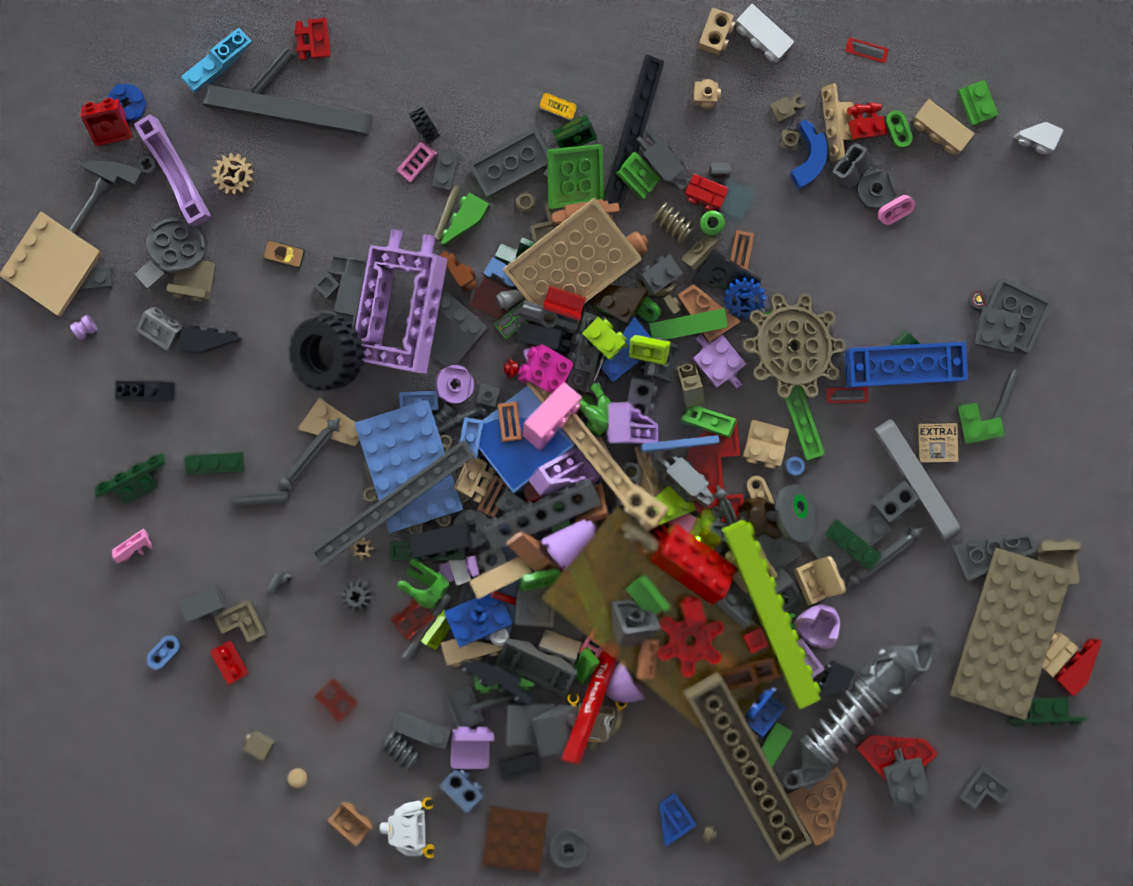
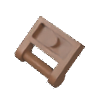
M602 483L594 485L601 505L587 510L588 514L584 515L582 512L576 515L575 523L582 520L595 522L609 517L605 489ZM575 494L572 496V499L579 501L582 499V496Z

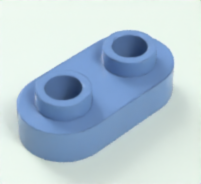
M174 635L164 637L147 655L146 661L148 666L152 669L164 667L180 650L181 642L179 638ZM170 641L174 643L173 648H170L168 645ZM157 655L161 658L160 662L155 660Z

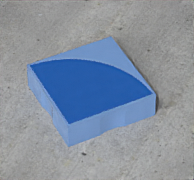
M528 385L506 402L517 401L522 440L502 442L499 412L497 409L484 419L479 445L480 451L516 496L531 485L529 479L538 468L576 448L562 428L558 429L540 451L523 437L524 422L542 405ZM511 406L514 436H517L514 409ZM504 407L503 415L506 437H510L506 407Z

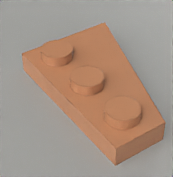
M694 284L677 295L690 315L723 309V307L713 301L712 298ZM725 309L728 327L702 332V334L709 343L741 321Z

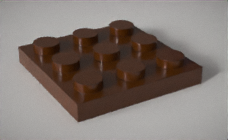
M490 806L482 865L540 873L548 813Z

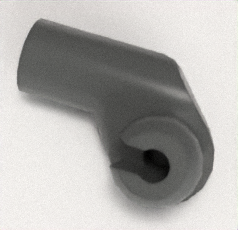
M288 571L276 573L269 583L267 590L275 593L279 585L292 583V573Z

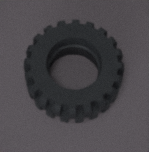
M327 315L309 318V320H304L300 326L296 327L294 330L295 335H292L290 339L291 345L288 346V352H290L289 362H292L293 367L291 368L293 372L297 373V378L300 382L304 381L305 386L316 391L337 389L352 383L356 378L355 376L359 375L361 371L359 367L363 366L364 361L362 359L364 349L361 347L363 343L361 338L357 336L359 334L357 330L351 328L352 324L350 322L344 321L339 316ZM323 337L328 340L333 350V363L330 369L323 364L319 354V345Z

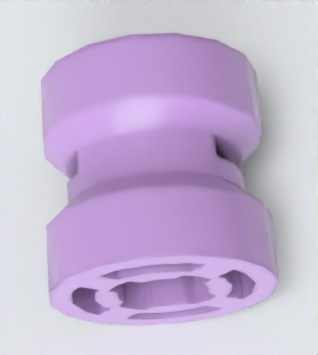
M88 315L83 316L79 323L74 322L70 325L73 333L80 341L86 339L87 334H93L98 331L95 323Z

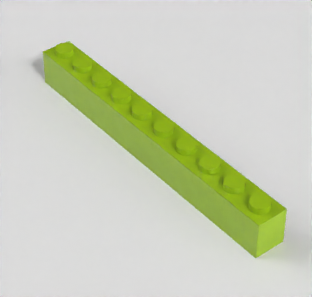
M741 520L721 529L795 705L801 709L821 700L819 696L821 690L817 682L812 680L813 671L810 665H806L804 661L806 654L803 648H799L797 644L799 638L794 629L791 630L789 625L792 622L787 612L784 613L782 608L784 605L783 599L780 594H776L774 589L777 587L773 577L768 575L767 570H769L767 561L761 558L760 552H762L758 541L755 542L752 535L755 533L751 524Z

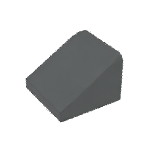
M711 163L712 178L730 177L731 167L729 163Z

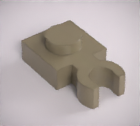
M800 93L794 95L791 101L785 97L769 106L777 123L796 114L794 109L804 108L805 102L802 104L796 102V99L801 97Z

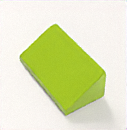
M634 335L630 339L629 358L666 365L671 342Z

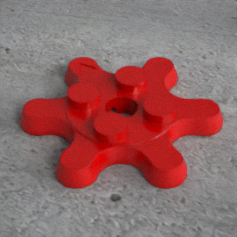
M664 617L660 620L661 629L668 633L670 639L667 645L658 649L657 657L662 661H667L672 657L679 658L682 663L681 673L684 677H691L695 674V664L701 659H705L711 664H718L721 661V653L712 647V639L723 633L724 625L722 622L716 620L710 624L701 623L686 627L685 620L675 622L670 617ZM687 635L695 637L694 644L690 646L685 644Z

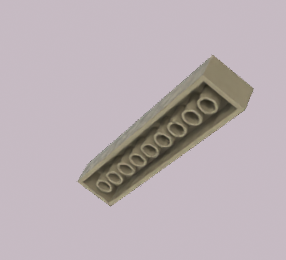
M718 672L683 691L778 862L811 844L812 841Z

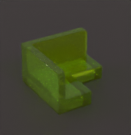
M705 508L697 516L690 534L713 549L723 538L710 530L715 517L712 516L711 510Z

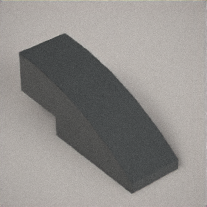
M87 161L80 164L84 169L117 186H120L122 180L140 188L146 176L141 170L117 162Z

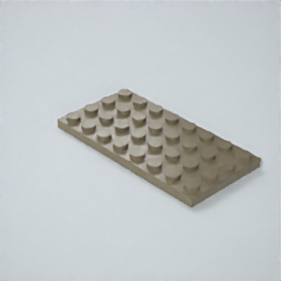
M999 548L994 549L949 692L950 696L1026 720L1072 571Z

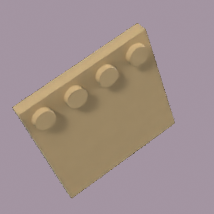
M40 211L0 272V276L61 317L102 255V252Z

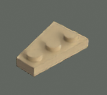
M321 398L317 400L298 428L299 430L319 435L323 429L328 427V419L335 420L339 417L340 431H333L330 439L357 446L360 442L354 424L356 422Z

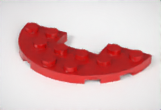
M737 423L730 438L718 435V444L691 447L687 454L686 460L691 463L693 469L706 478V481L709 483L707 488L712 495L716 492V486L719 485L724 489L721 457L740 456ZM705 430L697 438L717 436L718 434ZM743 494L727 495L726 498L730 501L737 518L739 507L744 502ZM716 497L707 508L697 501H693L696 511L708 522L711 521L707 516L708 509L713 506L720 508L719 500ZM723 516L720 522L726 523L725 518Z

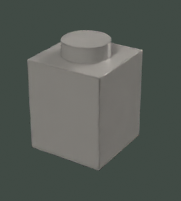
M151 260L135 273L137 278L151 291L169 276L165 271L156 267Z

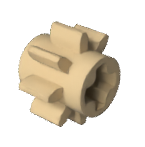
M363 537L361 541H357L354 546L350 547V549L355 551L353 557L360 555V560L364 559V555L371 557L369 552L375 549L370 546L372 540L365 541V537ZM359 544H360V545H363V544L366 545V547H365L366 552H364V551L359 552V549H360Z

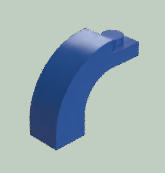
M807 119L800 122L797 127L808 146V159L789 174L798 191L815 180L823 169L827 158V143L823 132L815 135V127Z

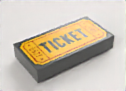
M543 91L537 110L572 122L579 104Z

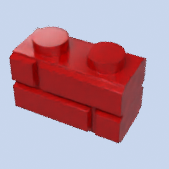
M693 174L686 189L685 198L692 205L697 206L699 203L704 205V209L707 211L720 212L729 193V188Z

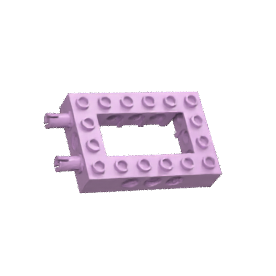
M391 229L388 246L370 245L355 325V329L359 333L357 336L361 338L363 343L361 344L362 349H364L362 359H364L363 362L426 374L448 259L433 254L436 236L424 234L422 248L419 253L400 249L403 232ZM395 270L417 274L414 279L413 299L410 301L412 303L409 319L407 318L406 337L403 339V346L406 350L381 345Z

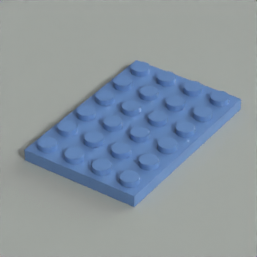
M428 399L354 423L379 501L445 454ZM453 475L447 476L386 521L389 533L463 510L458 491L453 489L455 485Z

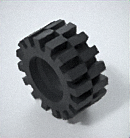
M423 107L409 114L426 144L440 137L435 125Z

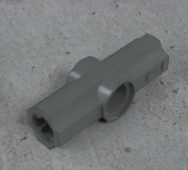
M526 300L523 302L519 315L521 318L541 323L547 328L554 327L575 334L579 320L545 310L542 305ZM548 313H551L555 316V318L551 321H548L544 318V316Z

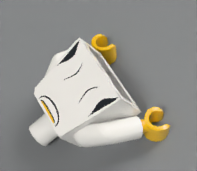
M425 797L422 802L418 800L405 803L395 810L394 815L389 816L388 823L382 822L380 825V833L388 834L389 844L395 846L405 856H422V854H425L427 858L434 856V853H427L428 849H435L434 845L427 844L425 846L424 810H421L422 807L426 809L433 808L434 805H425V801L432 799L431 797Z

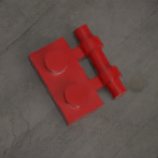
M327 18L309 19L308 27L303 28L302 21L295 22L296 29H294V34L297 37L298 45L296 46V53H298L300 61L306 60L307 52H311L312 59L331 57ZM309 35L310 44H305L304 36Z
M881 103L855 104L853 107L847 108L848 115L853 114L854 120L848 122L853 140L881 137L888 134L884 117L877 116L876 114L877 111L882 110ZM863 113H867L868 118H863Z

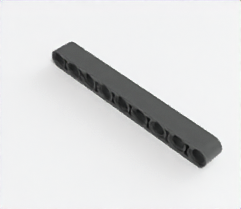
M206 85L203 105L209 108L362 136H369L372 116L365 113Z

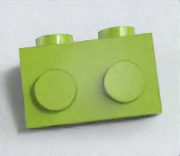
M598 317L582 334L611 361L623 347L625 349L628 347L625 342L627 339L620 332L616 334L612 330L614 326L607 319L602 321Z

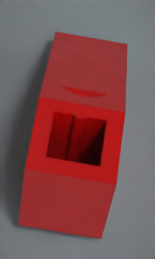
M1096 638L1087 640L1083 644L1084 648L1076 652L1069 659V662L1052 677L1068 695L1075 696L1088 684L1102 642L1101 640Z

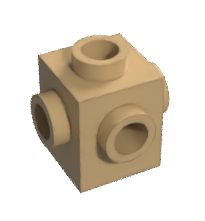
M704 79L702 82L695 81L693 86V105H701V108L706 109L716 106L717 100L721 99V89H718V82H713L711 79Z

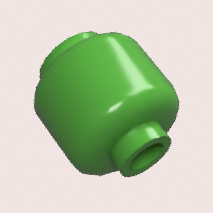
M708 211L700 219V229L707 236H717L724 229V217L717 211Z

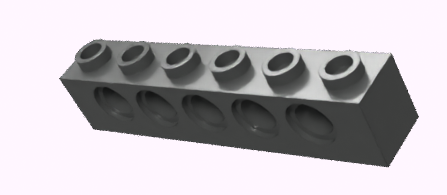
M579 480L575 483V486L570 488L563 487L552 496L547 494L541 497L538 502L526 503L522 506V509L517 511L510 510L501 518L497 519L494 517L486 521L484 532L493 551L506 546V542L518 533L523 532L531 535L601 505L592 480ZM575 494H580L582 496V499L579 501H574L572 499V496ZM556 502H562L564 503V507L558 509L554 507V504ZM542 509L547 513L544 516H538L536 512ZM525 517L529 521L526 524H521L518 520ZM508 525L511 529L505 532L501 530V526Z

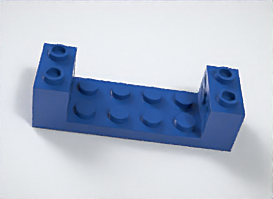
M966 342L848 348L844 351L846 389L942 382V384L961 383L968 380Z

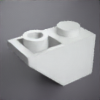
M1044 122L1020 131L1015 135L1014 139L1018 140V143L1023 146L1036 148V151L1040 154H1050L1054 151L1063 129Z

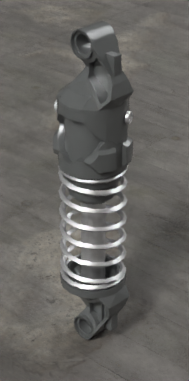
M927 625L920 629L916 645H888L885 649L879 651V655L872 663H868L860 671L861 675L854 681L855 690L853 692L846 691V695L853 704L848 706L843 701L837 700V704L844 713L839 715L834 710L828 709V713L835 723L832 725L825 719H820L821 725L827 732L823 734L819 730L811 728V733L818 741L815 743L808 735H804L800 739L802 768L785 774L783 782L786 787L795 789L805 786L810 791L817 782L827 778L835 767L834 765L838 763V758L831 751L833 747L842 753H847V749L840 740L844 738L851 744H856V740L849 730L852 728L857 733L865 735L864 729L858 721L861 719L866 724L873 725L871 717L875 714L882 716L883 708L889 709L893 704L896 705L904 696L903 693L908 687L914 685L916 679L928 670L931 660L939 652L935 647L937 633L932 626ZM930 630L933 638L925 640L922 637V631ZM790 774H794L798 778V783L794 786L789 785L787 782V777Z

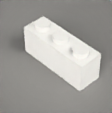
M753 4L736 20L735 26L738 33L742 36L746 35L750 39V43L755 48H760L764 52L765 57L770 61L778 63L794 44V41Z

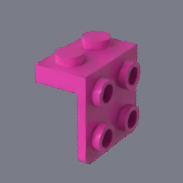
M543 344L536 345L528 351V360L520 367L518 372L520 375L517 380L522 383L531 382L548 393L553 394L565 383L573 367V362Z

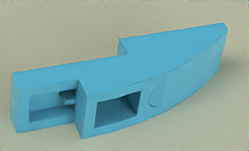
M237 28L210 50L209 55L181 76V80L195 93L205 84H211L244 53L252 41L240 28Z

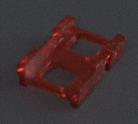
M414 598L408 603L409 606L401 610V613L397 612L390 618V621L397 627L405 640L410 639L416 633V630H419L423 624L426 625L434 618L430 611L423 607L426 614L421 619H417L413 612L420 605ZM407 618L411 623V627L403 632L399 627V623Z
M333 677L314 698L321 705L324 704V707L327 706L329 712L332 711L331 715L340 722L358 701L351 694L348 695V692L341 688V684ZM329 685L337 691V694L331 700H328L323 695V691ZM342 699H345L350 704V708L345 713H341L336 708V705Z

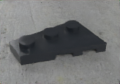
M712 250L693 277L692 282L708 284L714 288L730 289V283L736 285V279L743 282L744 277H746L747 282L754 279L753 284L761 282V278Z

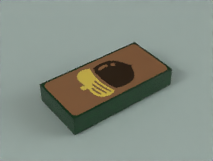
M267 240L263 259L301 269L306 250Z

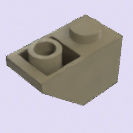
M695 362L676 366L686 408L705 404L703 386Z

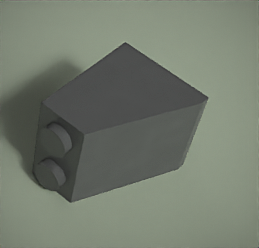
M517 701L508 702L506 745L537 744L532 719L554 708L555 702H530L529 705L526 703L522 705Z

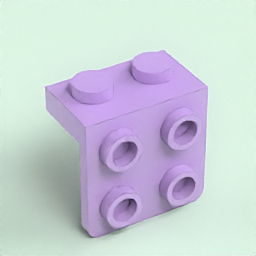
M458 727V729H452L450 766L453 769L488 768L490 741H494V733L488 727H477V729Z

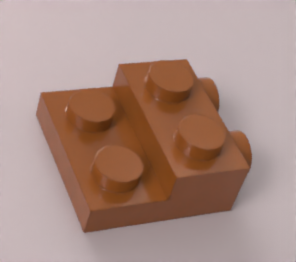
M447 250L440 254L441 257L448 259L446 266L463 292L466 290L470 292L477 287L474 281L477 277L470 265L467 267L464 263L459 265L454 254L451 253L449 255Z

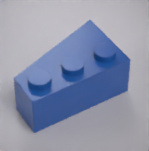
M635 317L623 332L627 339L625 342L628 347L626 349L623 347L611 361L606 358L600 368L612 384L642 361L629 358L630 339L634 335L651 338Z

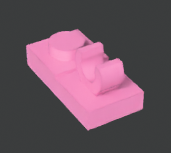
M143 528L112 550L113 559L117 564L128 560L136 550L139 554L143 555L144 550L141 548L142 546H148L149 549H152V544L149 541L146 530Z

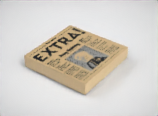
M957 423L917 424L919 462H958Z

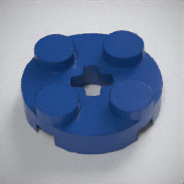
M117 84L108 94L107 98L119 99L122 107L123 100L129 99L131 105L123 108L127 123L138 120L143 116L146 110V100L143 93L136 86Z

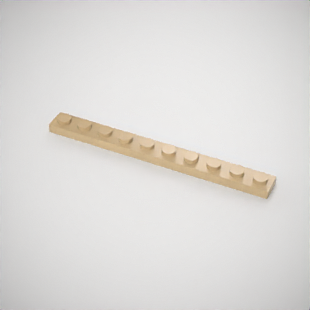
M531 382L526 383L542 404L552 395ZM571 414L568 421L562 427L563 430L623 502L635 485L577 414ZM633 498L632 506L639 507L642 503L641 498ZM653 508L647 513L649 519H654L658 515ZM637 514L634 515V517L638 520V522L642 525L646 532H649L652 528H654V526L652 525L650 528H648L640 522V520L642 519L640 516H638Z

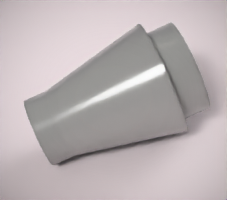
M519 289L501 291L495 295L500 310H506L525 299Z

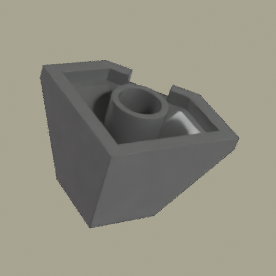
M632 600L613 601L611 603L612 630L618 646L638 645L659 632L661 627L655 613L648 609L645 611L637 607V603Z

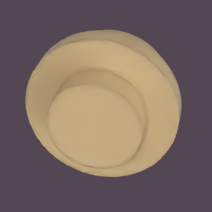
M293 769L288 775V782L294 788H301L307 782V774L303 769Z

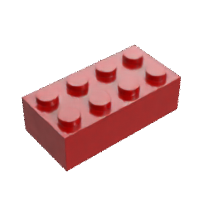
M676 523L663 532L657 549L650 560L711 605L726 596L737 570L735 565Z

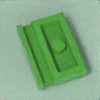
M985 80L957 91L971 126L999 115Z
M636 152L632 153L621 166L622 168L616 172L640 199H645L646 195L651 192L660 180L659 176Z

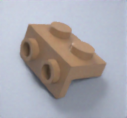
M344 801L326 822L351 845L356 847L373 826L369 818L365 815L361 816L356 812L357 809L353 804Z

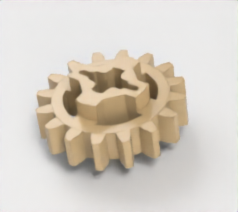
M232 153L229 154V158L223 155L222 162L216 161L218 167L212 168L216 171V173L212 174V177L217 179L214 181V184L216 186L220 185L219 190L221 192L225 190L227 195L231 191L235 196H237L238 191L244 194L243 188L250 189L251 187L248 183L254 182L250 176L254 175L255 172L249 170L253 167L252 164H247L248 160L245 157L241 160L240 154H237L235 158ZM232 163H239L241 166H234ZM232 171L236 172L234 178L231 177ZM233 183L235 186H227L225 184Z

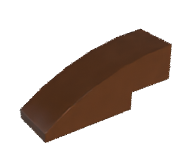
M773 655L732 667L718 674L722 677L728 690L733 691L758 685L759 682L776 679L780 676L781 671L776 656Z

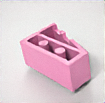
M563 383L524 422L523 437L540 451L558 429L565 425L570 415L575 414L580 409L581 396L567 384Z

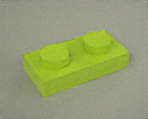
M445 610L437 616L436 621L421 640L422 643L434 650L438 648L451 630L444 614Z

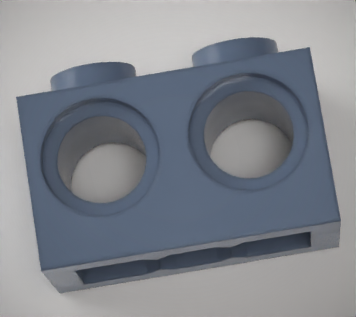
M454 769L440 783L439 787L468 813L482 799L484 789L478 782L475 781L473 783L468 778L470 775L466 770ZM458 777L462 784L454 786L451 783V779ZM473 791L475 798L472 800L467 799L465 792Z

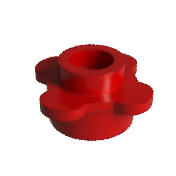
M512 359L506 360L503 367L504 374L507 375V379L518 375L517 361H512Z

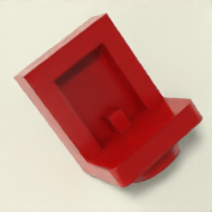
M690 595L682 598L683 601L678 602L679 607L682 609L686 627L707 622L699 598Z

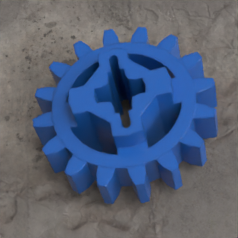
M744 277L743 282L736 279V285L730 283V289L725 291L724 302H727L726 309L731 308V315L736 312L737 318L744 315V319H747V315H750L752 311H761V308L765 307L766 295H763L765 294V289H759V282L753 284L754 279L747 282L746 277ZM733 295H735L736 302L732 299Z

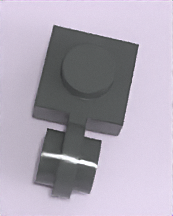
M713 506L707 512L708 519H711L710 522L706 523L707 541L726 543L727 541L721 529L727 527V523L720 522L723 518V513L718 506Z

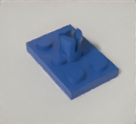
M491 593L444 611L459 648L513 625L504 602L491 598Z

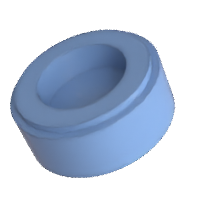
M791 457L785 463L786 472L792 476L800 475L805 469L804 461L799 457Z

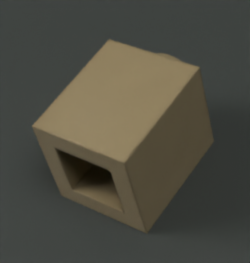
M255 730L252 734L248 733L245 737L243 751L264 761L276 741Z

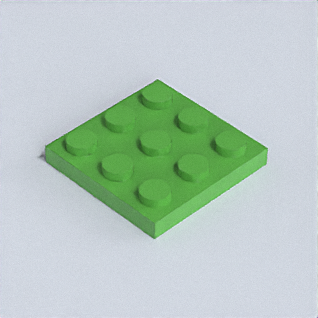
M596 144L547 150L549 208H563L565 205L588 202L594 197L596 200L603 199V145Z

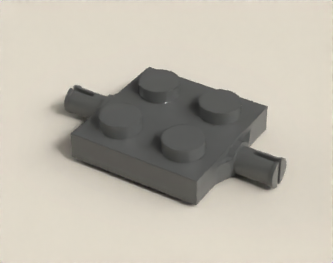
M901 748L895 749L893 752L896 762L882 768L894 807L909 804L911 814H919L917 801L931 796L921 758L904 759Z

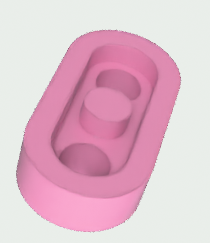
M902 195L882 206L878 211V219L885 225L893 224L909 215L915 208V202L908 195Z

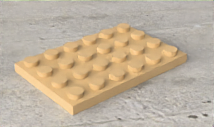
M594 197L504 267L503 271L529 302L543 306L548 288L552 286L586 297V303L640 262L642 258ZM548 313L544 316V318L548 321H551L555 318V316L551 313Z

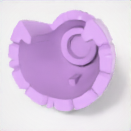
M823 604L816 605L804 611L796 619L794 627L796 632L799 633L798 635L804 641H808L810 645L829 649L834 647L837 642L840 619L835 608Z
M625 658L616 663L606 695L617 702L643 700L645 696L640 683L635 684L632 681L627 668L629 665Z

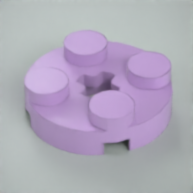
M450 365L441 369L435 380L437 396L451 404L461 403L466 400L474 389V380L467 372L468 370L460 365ZM453 379L459 384V387H455V390L450 386V382H453Z

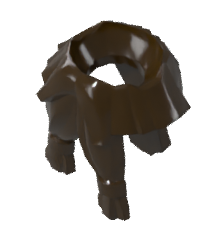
M756 497L745 500L739 507L738 522L744 520L747 524L750 523L755 533L753 535L765 534L773 539H781L784 536L779 527L776 526L777 521L770 520L765 515V512H778L775 511V504Z

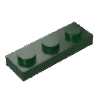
M243 452L185 456L186 475L244 471Z
M837 519L833 521L824 533V535L869 571L882 556Z

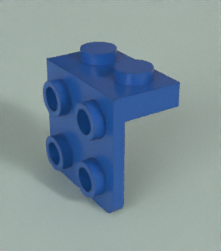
M774 687L770 691L766 688L756 701L759 705L754 703L744 716L747 718L746 723L750 730L761 739L786 709L771 696L776 690Z

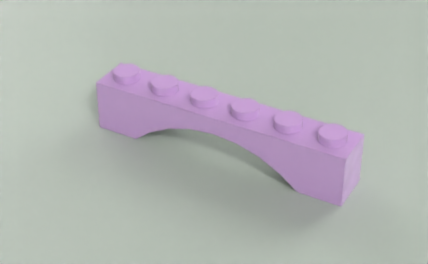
M148 115L136 122L134 126L165 173L188 224L197 227L212 218L159 120L152 115Z

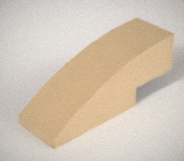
M517 557L469 582L479 599L521 578L523 575L531 573V569L525 561Z

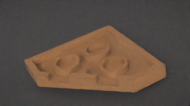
M837 766L831 770L827 778L817 782L810 791L805 786H802L786 794L815 846L833 837L834 827L839 816L847 782Z

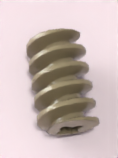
M665 202L655 214L653 223L661 222L660 229L667 226L665 233L672 232V239L678 236L677 243L679 244L687 239L695 227L690 229L691 222L689 221L684 224L685 217L678 219L679 212L672 214L673 207L666 209L667 202Z

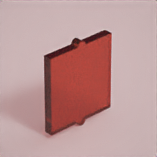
M484 277L479 289H476L471 305L501 319L505 309H499L495 295L510 289Z

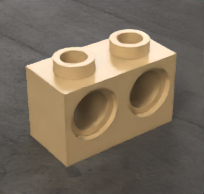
M712 7L698 48L718 56L721 50L725 51L729 41L725 38L727 33H732L735 22H732L734 15ZM722 20L726 25L719 27L716 21ZM716 38L718 39L719 43L713 45L710 43L709 39Z
M637 485L633 487L622 503L626 506L624 511L633 517L635 514L642 518L640 522L648 528L651 525L656 528L669 510L667 506ZM633 498H641L642 503L639 507L632 506ZM651 508H655L658 511V515L654 519H649L647 515Z

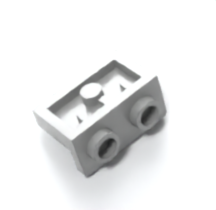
M152 307L143 313L136 331L168 351L184 326L179 324L176 319L163 314V311Z

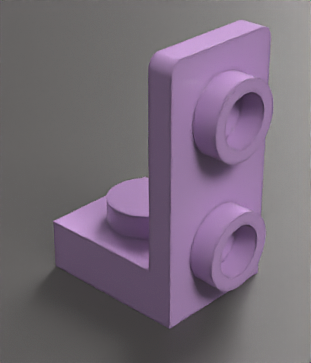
M476 555L467 557V560H465L467 573L470 576L481 574ZM449 562L440 564V572L448 582L455 581Z

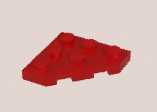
M869 735L856 746V749L885 782L882 768L896 762L893 750L901 748L904 759L909 760L920 757L923 767L938 755L924 738Z

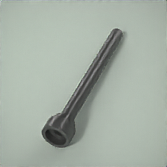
M100 177L95 182L94 192L69 229L74 234H76L101 194H104L106 191L108 192L112 186Z

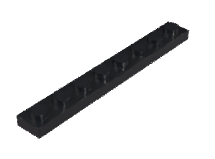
M650 55L644 57L603 197V201H608L610 204L618 203L619 207L623 206L628 186L616 172L622 168L621 166L632 153L636 152L638 154L640 145L636 139L643 137L665 62Z

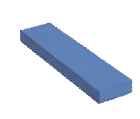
M717 435L645 443L639 445L640 452L645 453L718 444L719 437Z

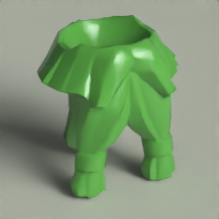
M595 383L590 389L598 398L597 406L591 396L584 395L583 397L581 396L580 410L588 418L587 428L593 435L600 437L609 428V403L611 401L601 389L600 384Z
M412 558L410 564L422 571L423 574L421 575L411 568L407 569V574L430 586V588L427 590H417L406 581H399L397 588L413 597L421 607L434 608L437 601L443 598L448 590L449 582L441 572L436 573L417 559Z

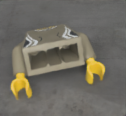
M569 694L568 701L569 703H571L572 707L576 708V713L578 716V713L582 705L579 703V707L577 706V703L580 701V697L577 694V700L575 702H572L570 700L571 695ZM615 701L617 710L611 706L600 707L588 739V749H599V743H607L609 737H613L619 731L624 716L623 708L627 706V702H624V705L621 707Z

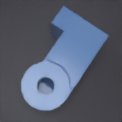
M492 257L483 275L489 279L494 275L503 280L508 287H516L503 271V268L507 265Z

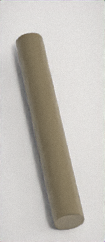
M453 185L434 235L437 241H441V235L445 230L460 190L458 186Z

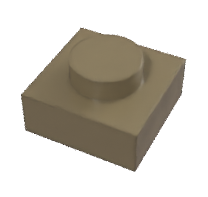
M669 294L663 298L662 301L672 316L680 312L679 307L681 305L675 296L672 298Z

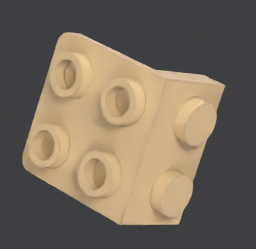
M832 557L810 561L793 570L808 605H812L826 597L846 592L844 582L838 573L836 563Z

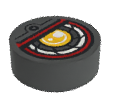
M978 289L969 295V304L974 309H982L983 306L985 307L989 303V295L984 290Z

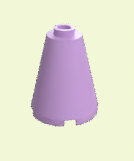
M582 520L545 537L541 541L548 548V551L560 567L566 571L596 536L594 531L597 529L590 520L588 522Z

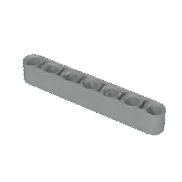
M889 419L874 429L876 436L906 483L919 497V504L941 538L946 541L962 531L956 518L893 420Z

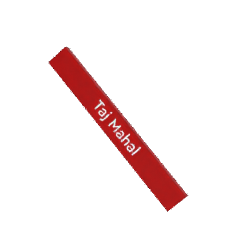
M615 637L605 641L598 660L600 663L593 673L561 759L565 762L580 764L622 647L618 646Z

